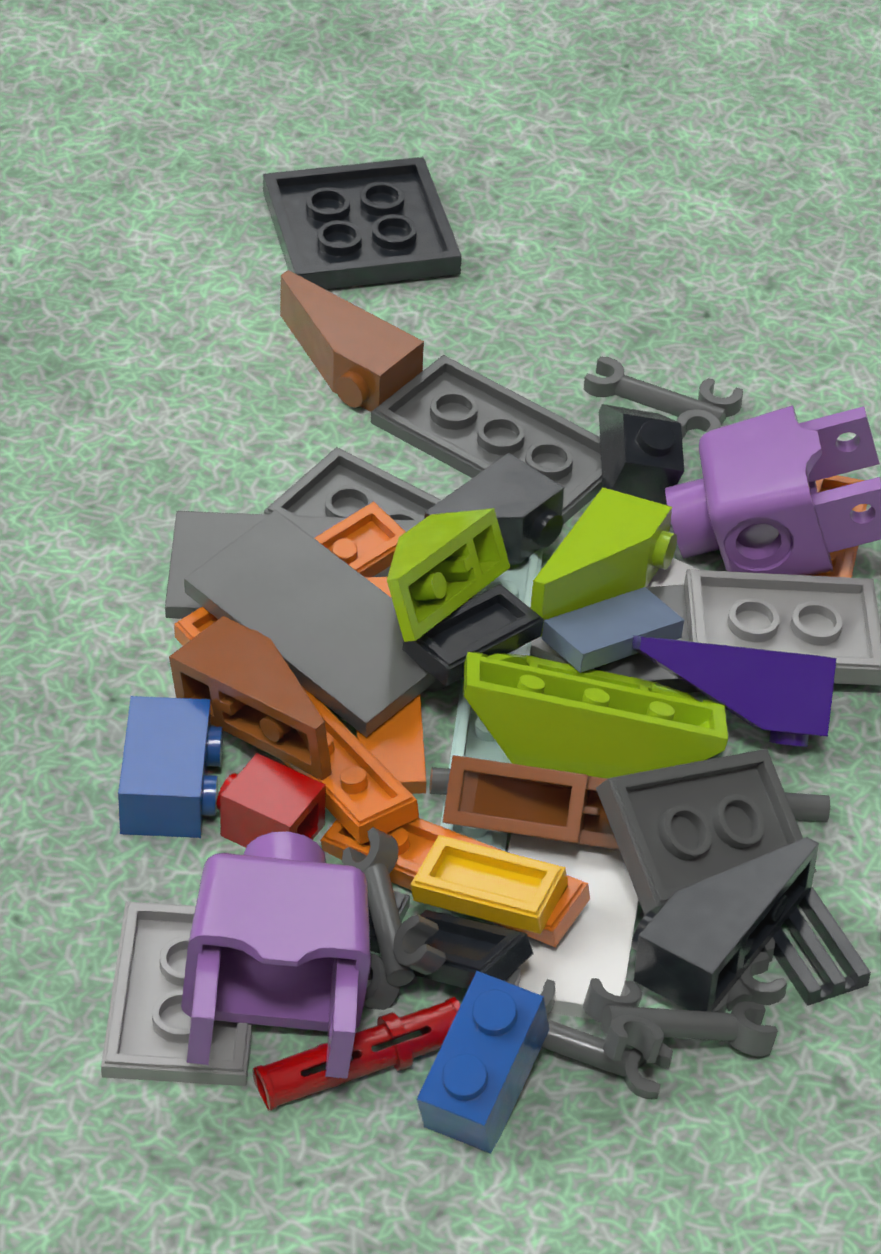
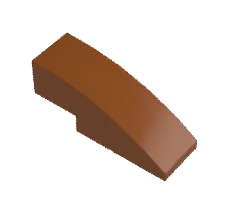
M452 756L442 823L619 850L596 787L607 780L606 778L464 756Z

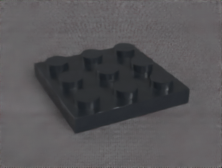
M424 157L263 174V194L288 270L323 289L461 274L462 255Z

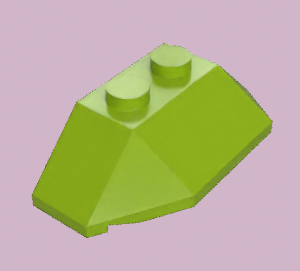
M467 652L464 662V697L512 764L586 774L592 777L608 779L707 760L726 749L728 730L725 706L710 700L700 702L686 692L648 680L595 669L580 673L571 664L538 657L500 653L488 656L480 652Z

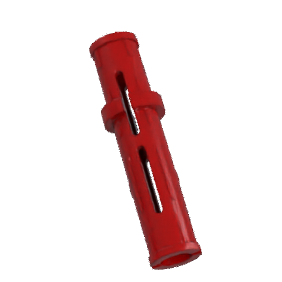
M452 997L443 1003L402 1017H398L393 1012L378 1017L376 1026L355 1033L351 1055L353 1060L350 1061L348 1078L327 1077L326 1070L306 1077L301 1075L303 1071L326 1064L327 1043H323L265 1066L259 1065L254 1067L253 1078L255 1086L268 1111L276 1109L277 1106L340 1086L343 1083L394 1066L396 1071L412 1067L413 1058L441 1048L461 1004L456 997ZM416 1031H420L422 1034L419 1037L373 1052L371 1049L373 1046Z

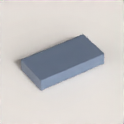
M646 587L544 620L541 639L581 673L639 653L632 648L633 635L673 640L680 639L682 637L684 619Z

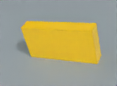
M439 835L410 886L413 901L541 934L562 896L568 880L566 867Z

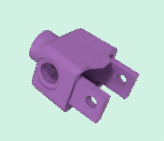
M792 405L710 430L702 435L698 444L703 478L665 488L667 506L672 507L671 524L674 533L677 534V545L683 559L720 550L726 571L808 576L832 572L830 552L881 540L880 477L818 492L816 480L880 464L864 406L798 423L796 412ZM851 432L856 434V436L849 441H840L837 439L841 434ZM860 504L871 505V507L864 512H855L852 510L855 506Z
M271 832L259 836L247 845L243 855L218 853L207 859L202 871L190 932L181 1002L182 1011L191 1017L186 1063L209 1065L214 1020L328 1031L326 1076L348 1078L355 1030L361 1022L371 965L368 886L366 876L360 869L348 865L326 863L325 852L317 842L305 835L292 832Z

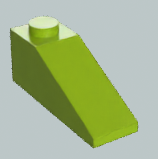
M602 487L533 580L530 608L544 620L647 587L659 568L666 570L670 566L675 553L677 534L669 532L672 507Z
M494 508L431 514L398 538L387 583L404 642L416 641L510 568Z

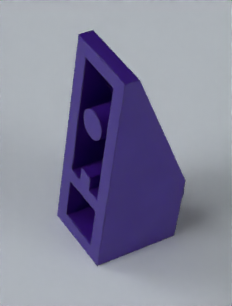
M633 635L632 648L714 702L724 705L725 709L751 726L770 730V743L808 747L809 735L828 737L837 658Z

